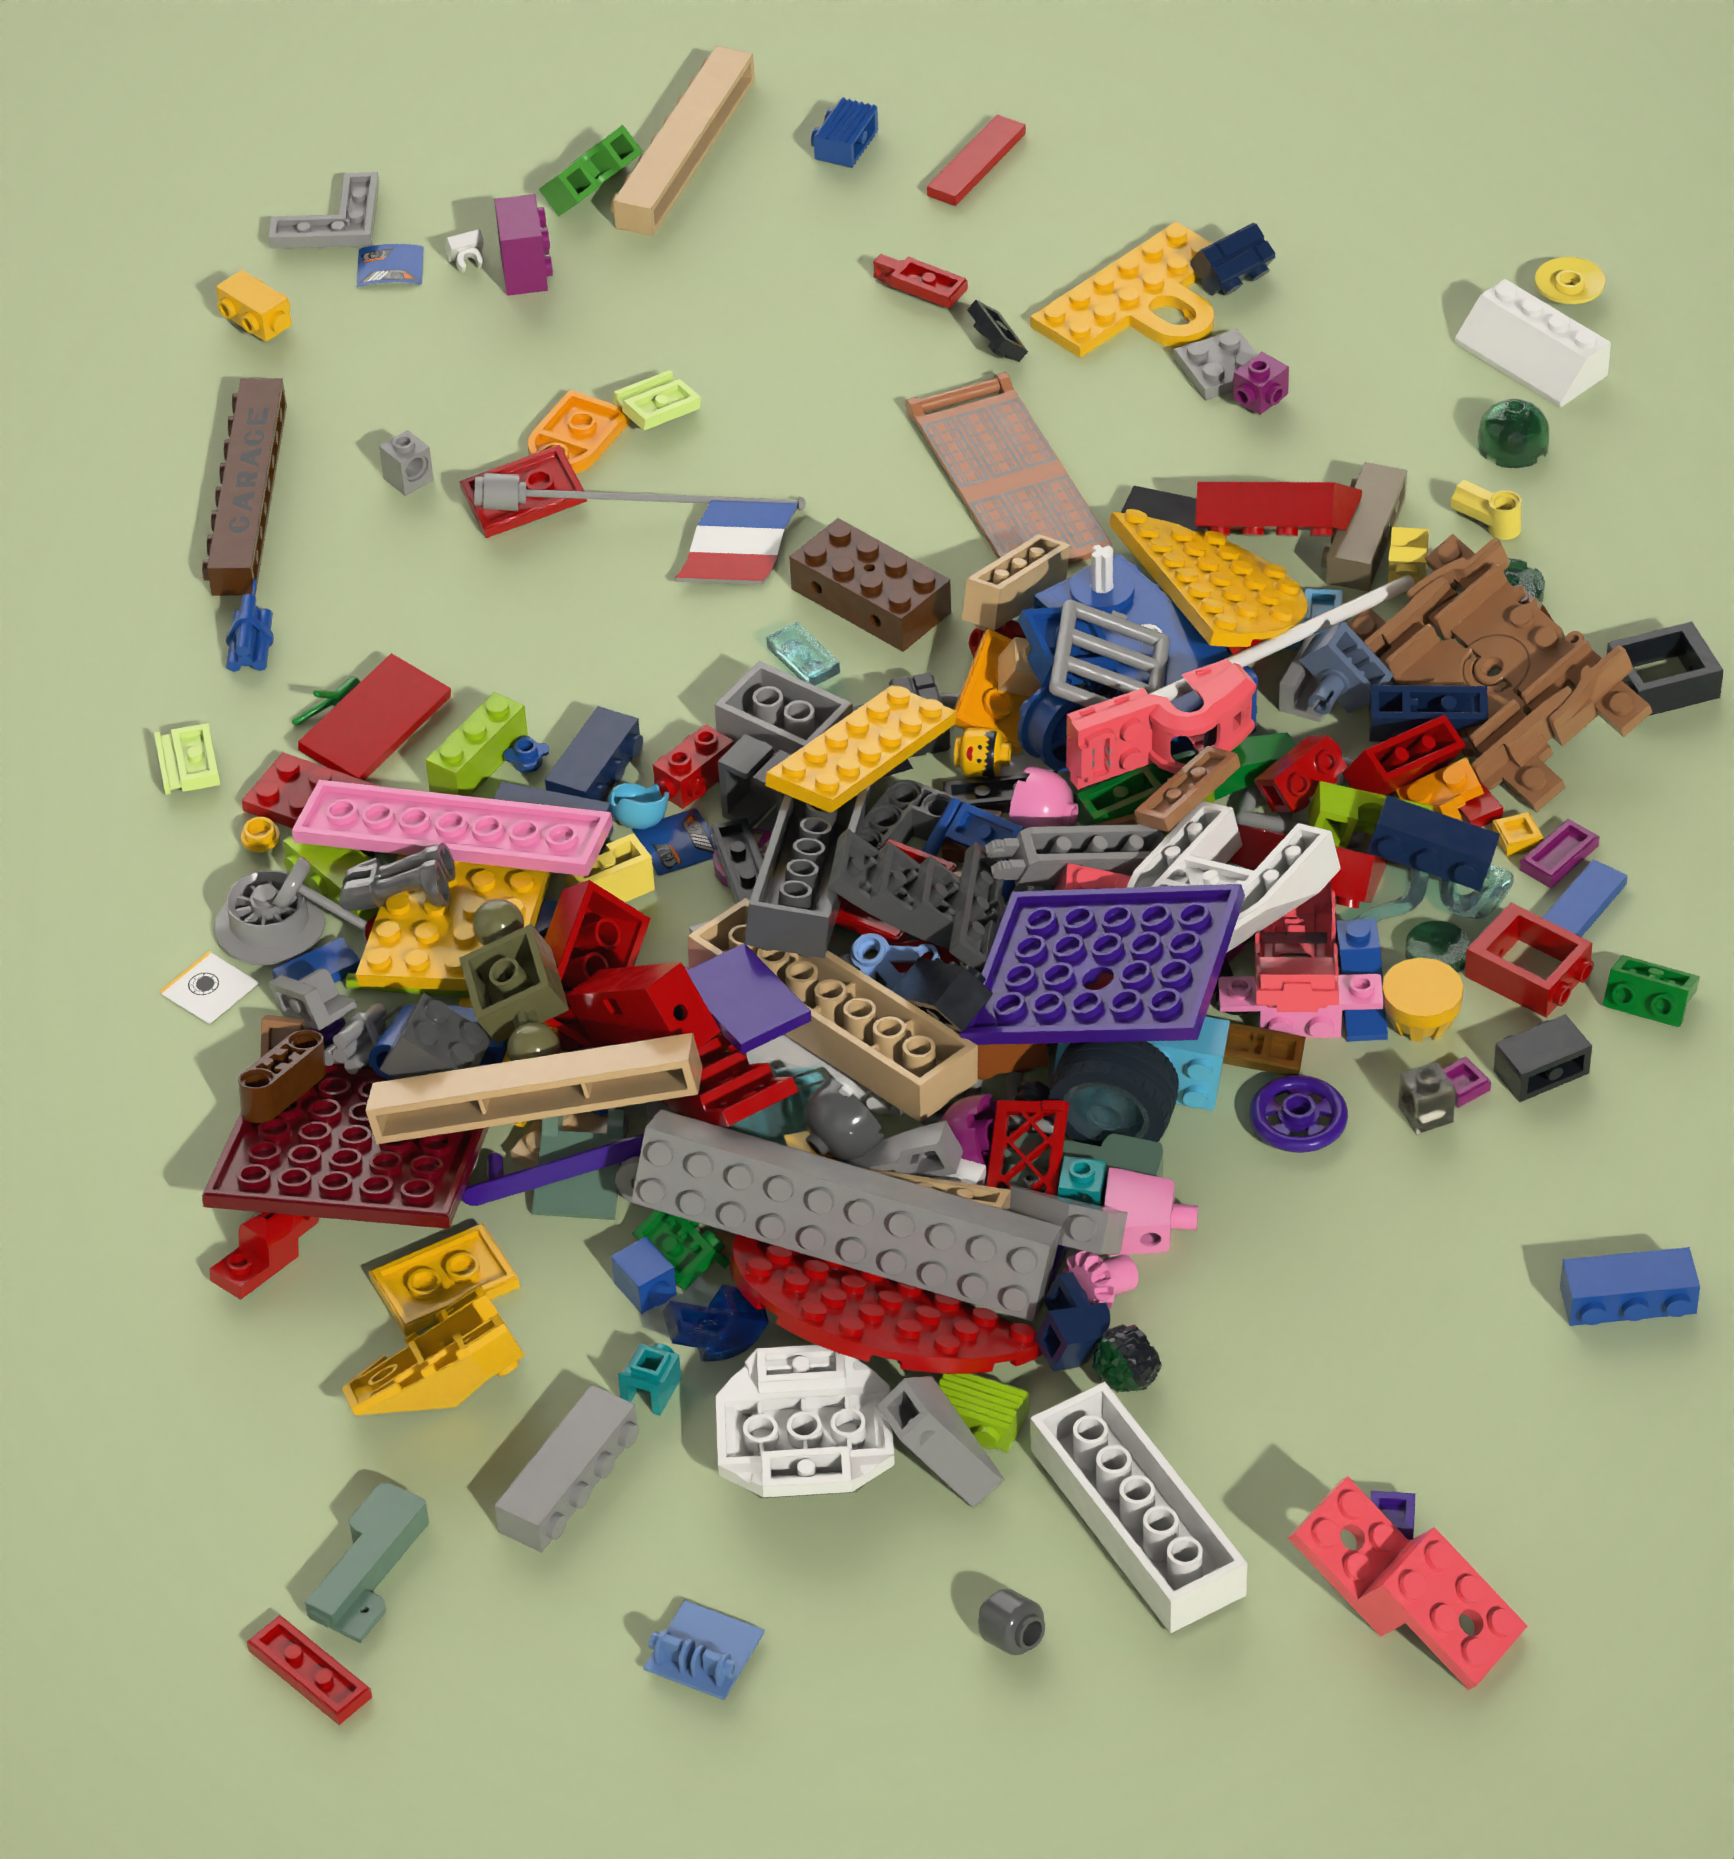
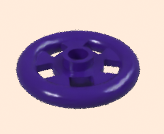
M1289 1075L1270 1081L1256 1092L1250 1104L1249 1118L1255 1133L1267 1144L1287 1152L1306 1153L1325 1148L1341 1136L1347 1125L1348 1109L1343 1096L1329 1083L1312 1076ZM1288 1093L1289 1096L1281 1104L1274 1099L1281 1094ZM1312 1093L1323 1100L1316 1105L1308 1094ZM1277 1114L1280 1124L1271 1126L1266 1116ZM1319 1115L1331 1117V1121L1327 1126L1317 1124ZM1307 1131L1308 1136H1291L1289 1132Z

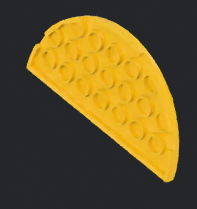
M1127 509L1125 513L1112 511L1108 525L1210 646L1250 647L1254 639L1261 641L1273 639L1285 631L1304 623L1308 608L1307 598L1300 588V584L1286 574L1287 570L1284 567L1272 564L1255 553L1226 541L1227 537L1220 532L1206 531L1205 533L1199 530L1197 532L1192 531L1179 524L1147 517L1146 513L1135 509Z

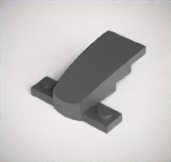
M850 829L845 830L838 837L829 889L876 918L917 938L949 949V953L954 955L959 962L974 967L980 973L984 969L995 935L1006 910L1002 896L1004 879H993L991 873V866L1000 862L1001 859H990V857H987L986 848L977 842L973 843L965 851L960 879L931 855L919 864L891 842H888L878 850Z

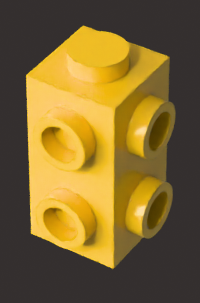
M240 270L216 286L217 307L221 315L226 319L232 320L243 327L248 333L254 334L263 341H269L292 326L291 306L288 298L283 293L277 292L264 284L259 278H254L245 271Z

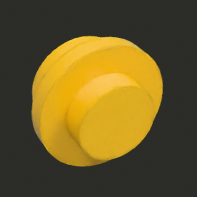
M255 817L244 825L241 841L243 846L249 851L265 852L271 850L279 843L280 832L278 827L269 818Z

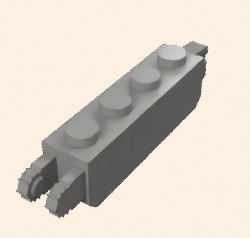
M1141 824L1029 827L1020 831L1016 838L995 839L985 845V851L990 859L1009 860H1001L991 866L993 879L1014 880L1016 886H1053L1058 882L1067 863L1132 876L1134 870L1167 835L1165 831Z

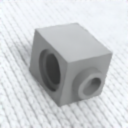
M409 430L379 446L383 478L404 496L434 480L430 448Z

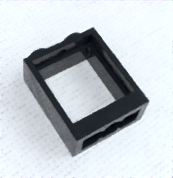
M1692 621L1608 642L1607 654L1618 645H1621L1626 650L1633 669L1622 681L1650 704L1653 713L1649 716L1718 699L1721 696L1724 670ZM1677 656L1687 672L1643 683L1634 667Z

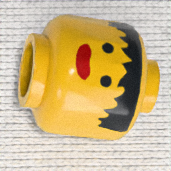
M970 727L964 731L962 736L956 737L954 764L955 767H960L961 772L966 777H998L1002 772L1003 766H1010L1011 743H1004V737L1000 730Z

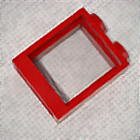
M1510 902L1467 948L1465 977L1547 1018L1557 1006L1562 1007L1567 1002L1571 991L1579 982L1584 983L1589 978L1594 967V962L1591 961L1593 943ZM1520 940L1562 963L1544 980L1502 957Z

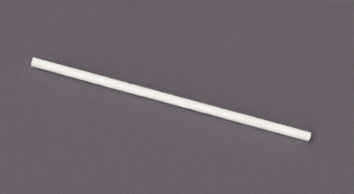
M1405 575L1301 623L1273 639L1262 641L1226 659H1229L1232 664H1240L1243 668L1410 590L1415 586V581L1412 576ZM1182 678L1150 694L1167 697L1172 701L1194 691V689L1185 678Z

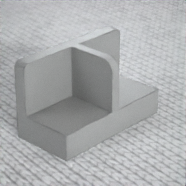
M318 969L299 981L281 975L269 982L283 1017L305 1019V1025L316 1030L323 1029L357 1009L354 999L338 993L332 976L326 969Z

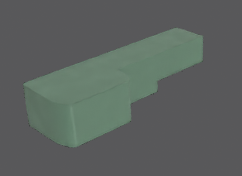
M1025 1132L1014 1144L1027 1156L1045 1140L1039 1134ZM1115 1133L1108 1135L1101 1147L1064 1139L1061 1171L1064 1156L1105 1160L1106 1187L1109 1167L1157 1177L1163 1176V1146L1159 1142ZM1011 1146L1005 1149V1163L1002 1175L1022 1160ZM1051 1147L1031 1162L1042 1176L1048 1173ZM1027 1165L1008 1182L1012 1186L1029 1189L1040 1179ZM1006 1185L1001 1187L1002 1189H1008ZM1044 1186L1038 1192L1045 1193L1046 1186Z
M380 1483L375 1487L349 1518L353 1545L305 1601L307 1616L311 1620L327 1628L329 1627L358 1643L363 1641L386 1611L384 1599L373 1593V1591L429 1524L425 1499L389 1483Z

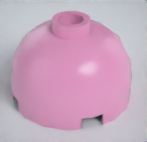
M1033 766L1026 768L1024 772L1030 775L1027 777L1026 782L1018 780L1010 805L1009 821L1021 825L1025 829L1029 827L1074 826L1077 821L1079 808L1078 804L1074 803L1073 792L1069 784L1057 773Z

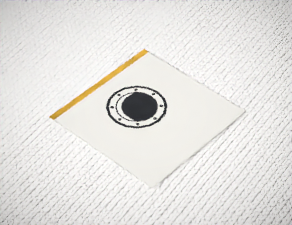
M209 951L159 993L210 1025L260 982Z

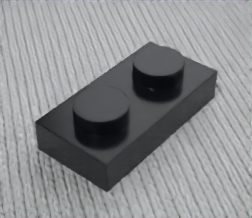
M975 300L967 309L975 320L974 328L988 338L990 341L988 347L997 356L1005 358L1007 355L1020 362L1028 353V350L999 311L978 300Z

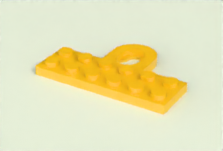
M1174 222L1031 315L1030 327L1079 358L1128 326H1131L1155 342L1170 347H1181L1207 339L1214 328L1213 307L1206 299L1187 287L1201 279L1197 277L1190 266V261L1199 250L1212 243L1181 224ZM1158 307H1174L1183 313L1184 319L1189 323L1184 325L1170 324L1154 315L1152 311Z

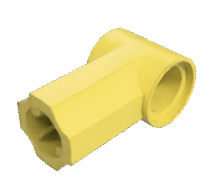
M1463 480L1456 486V490L1451 497L1452 509L1489 525L1488 531L1494 538L1509 540L1521 533L1522 499L1517 493L1512 491L1493 493L1466 480Z

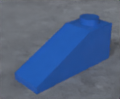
M1376 919L1336 921L1339 975L1379 974L1381 975L1383 985L1381 949ZM1384 1006L1383 1009L1342 1010L1347 1042L1388 1040Z

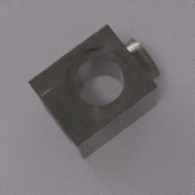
M1438 1061L1400 1073L1398 1107L1416 1135L1454 1122L1456 1088Z

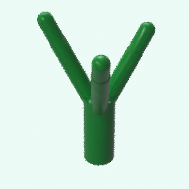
M351 676L335 691L315 690L313 692L315 697L326 698V700L292 719V724L298 725L331 705L335 707L360 683V680L357 677Z

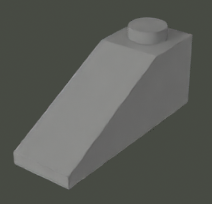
M1010 1186V1212L1062 1226L1059 1245L1100 1255L1120 1254L1128 1212Z

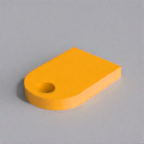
M569 390L530 434L528 439L529 455L560 445L575 474L590 468L632 420L622 412L623 407Z

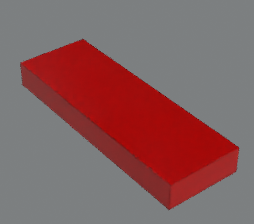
M281 1615L277 1616L247 1641L250 1653L338 1725L342 1724L372 1698L370 1687Z

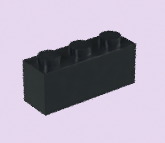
M920 957L892 990L949 1028L961 1032L966 1029L993 995L983 985L986 978L974 967L968 964L965 967H961L953 961L947 964L939 958L929 960Z

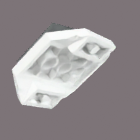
M818 1345L757 1348L745 1361V1366L716 1395L719 1476L751 1491L759 1498L857 1493L870 1480L895 1465L893 1430L876 1406L890 1393V1385L858 1359L839 1354Z

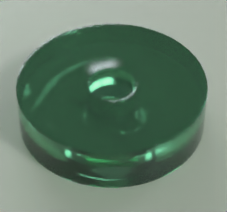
M1446 921L1423 922L1415 926L1408 933L1405 945L1406 960L1420 957L1436 959L1450 965L1459 973L1465 968L1466 950L1470 946V941L1467 934L1455 924Z

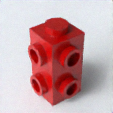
M703 725L696 732L688 735L683 742L670 752L662 755L653 764L654 784L659 786L662 796H664L665 792H669L668 801L681 809L686 808L719 782L718 760L734 745V741L709 725Z
M1329 735L1308 736L1257 776L1254 782L1272 812H1290L1294 814L1310 804L1309 798L1315 794L1319 781L1335 784L1338 781L1336 776L1344 771L1347 765L1341 757V748Z

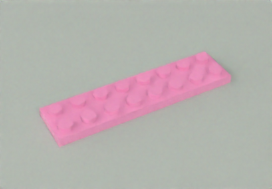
M319 780L292 829V835L296 843L408 856L423 851L427 846L444 843L449 848L454 861L589 876L611 830L613 821L611 812Z

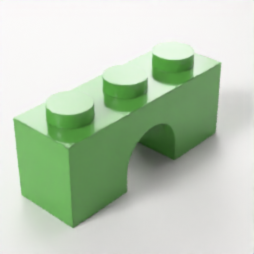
M621 125L540 187L539 191L557 215L560 216L580 203L600 187L601 183L624 168L643 151L624 125Z

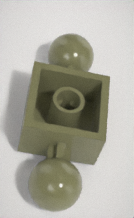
M504 899L489 900L477 909L473 918V932L483 947L459 958L476 1020L496 1044L509 1039L507 1053L510 1061L559 1054L560 1044L557 1035L550 1027L542 1024L569 1010L552 949L532 924L524 927L523 915L515 904Z

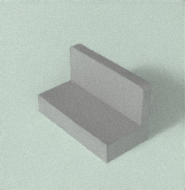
M1312 636L1304 639L1280 682L1279 711L1322 722L1326 714H1319L1314 711L1320 699L1312 707H1310L1308 702L1309 697L1315 692L1320 682L1299 661V658L1313 639Z

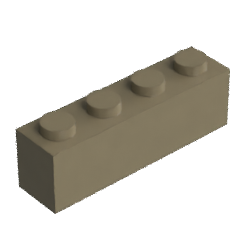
M1364 462L1360 475L1353 476L1350 487L1362 490V498L1346 531L1333 530L1331 546L1326 545L1323 550L1321 567L1326 568V584L1370 591L1391 537L1392 527H1395L1406 498L1407 470Z

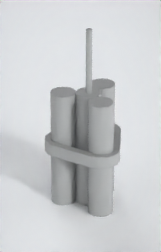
M375 1003L364 1013L359 1012L352 1016L342 1030L334 1036V1043L324 1050L325 1065L331 1066L335 1062L344 1063L348 1073L356 1074L370 1063L369 1054L387 1029L385 1021L398 1012L402 1005L397 1006L387 1014L383 1004Z

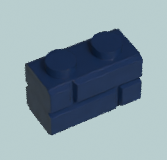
M1253 222L1199 250L1190 261V266L1197 277L1201 278V283L1209 295L1213 296L1221 291L1225 295H1229L1243 285L1242 280L1250 277L1252 281H1255L1270 271L1268 265L1274 260L1276 253L1269 242L1264 240V235L1258 225Z

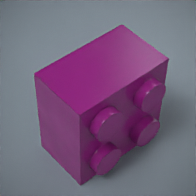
M535 194L494 199L507 296L548 291L547 277L553 276V270L549 254L550 241L544 207H537Z

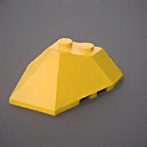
M481 1285L438 1312L435 1317L439 1323L420 1336L415 1331L404 1339L407 1347L388 1359L383 1355L341 1387L355 1415L454 1408L492 1376H504L519 1365L518 1360L525 1356Z

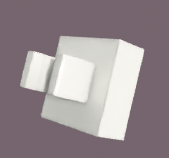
M477 229L447 237L445 247L449 263L456 261L457 269L461 273L465 272L466 264L464 259L473 258L476 261L477 267H482L484 239L481 230Z

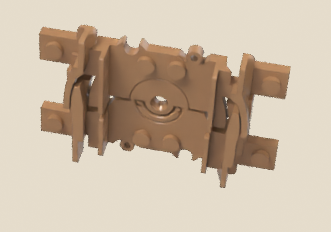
M1452 534L1425 557L1427 565L1434 572L1423 578L1407 592L1410 602L1389 621L1385 622L1370 608L1359 613L1347 625L1393 673L1391 681L1395 685L1487 686L1488 721L1482 725L1457 730L1461 738H1468V741L1465 743L1466 747L1462 750L1465 757L1477 758L1472 763V769L1476 777L1488 790L1494 789L1504 780L1507 786L1537 813L1566 788L1563 780L1544 764L1553 755L1552 749L1547 743L1548 740L1553 738L1561 746H1564L1598 715L1621 736L1625 737L1653 712L1650 704L1622 681L1632 671L1633 666L1626 650L1621 645L1616 646L1604 658H1601L1592 650L1590 643L1584 639L1581 632L1572 631L1565 637L1562 628L1540 610L1541 607L1537 598H1534L1528 604H1520V601L1527 594L1523 586H1512L1507 581L1504 570L1508 568L1510 562L1501 542L1497 538H1493L1478 552L1474 553ZM1492 669H1501V672L1496 676H1488Z

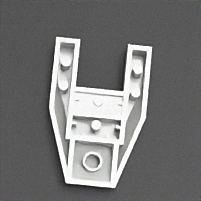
M1202 801L1180 821L1134 870L1126 888L1241 884L1245 898L1227 950L1229 952L1318 894L1338 873L1341 867L1332 832L1300 823L1289 832L1254 871L1228 865L1226 863L1243 846L1233 808Z

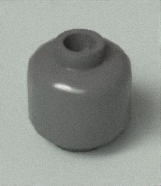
M1002 1589L992 1594L981 1605L978 1619L979 1633L986 1642L1011 1655H1021L1032 1650L1041 1642L1045 1633L1044 1612L1035 1601L1012 1589Z

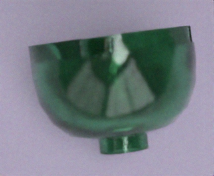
M1522 399L1499 401L1492 405L1481 418L1477 448L1485 459L1489 455L1491 458L1496 459V465L1504 468L1518 469L1532 466L1537 463V457L1543 453L1545 457L1548 453L1549 423L1542 410L1533 403Z

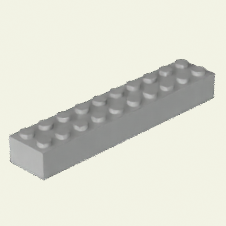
M661 1109L645 1127L631 1203L1032 1322L1044 1304L1043 1301L1047 1294L1062 1226Z

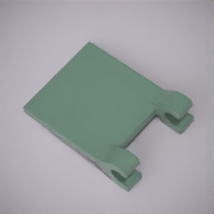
M609 1108L607 1133L562 1131L564 1116L542 1119L538 1165L626 1139L629 1124L626 1109ZM622 1162L535 1188L532 1214L615 1220L618 1199L615 1179Z

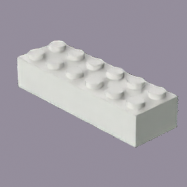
M1106 1382L1030 1417L1032 1453L1170 1634L1247 1595V1562Z

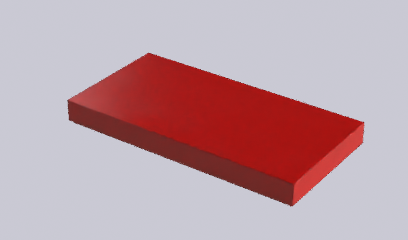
M391 653L298 741V750L327 768L365 781L451 697V688Z

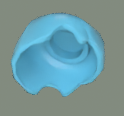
M623 783L613 788L609 795L608 803H611L613 817L622 825L644 830L654 827L664 817L668 805L669 792H665L664 796H662L657 784L647 789L639 784Z

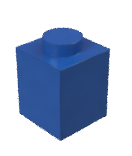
M647 1237L611 1255L614 1284L641 1314L655 1306L663 1305L671 1297L677 1295L674 1267Z

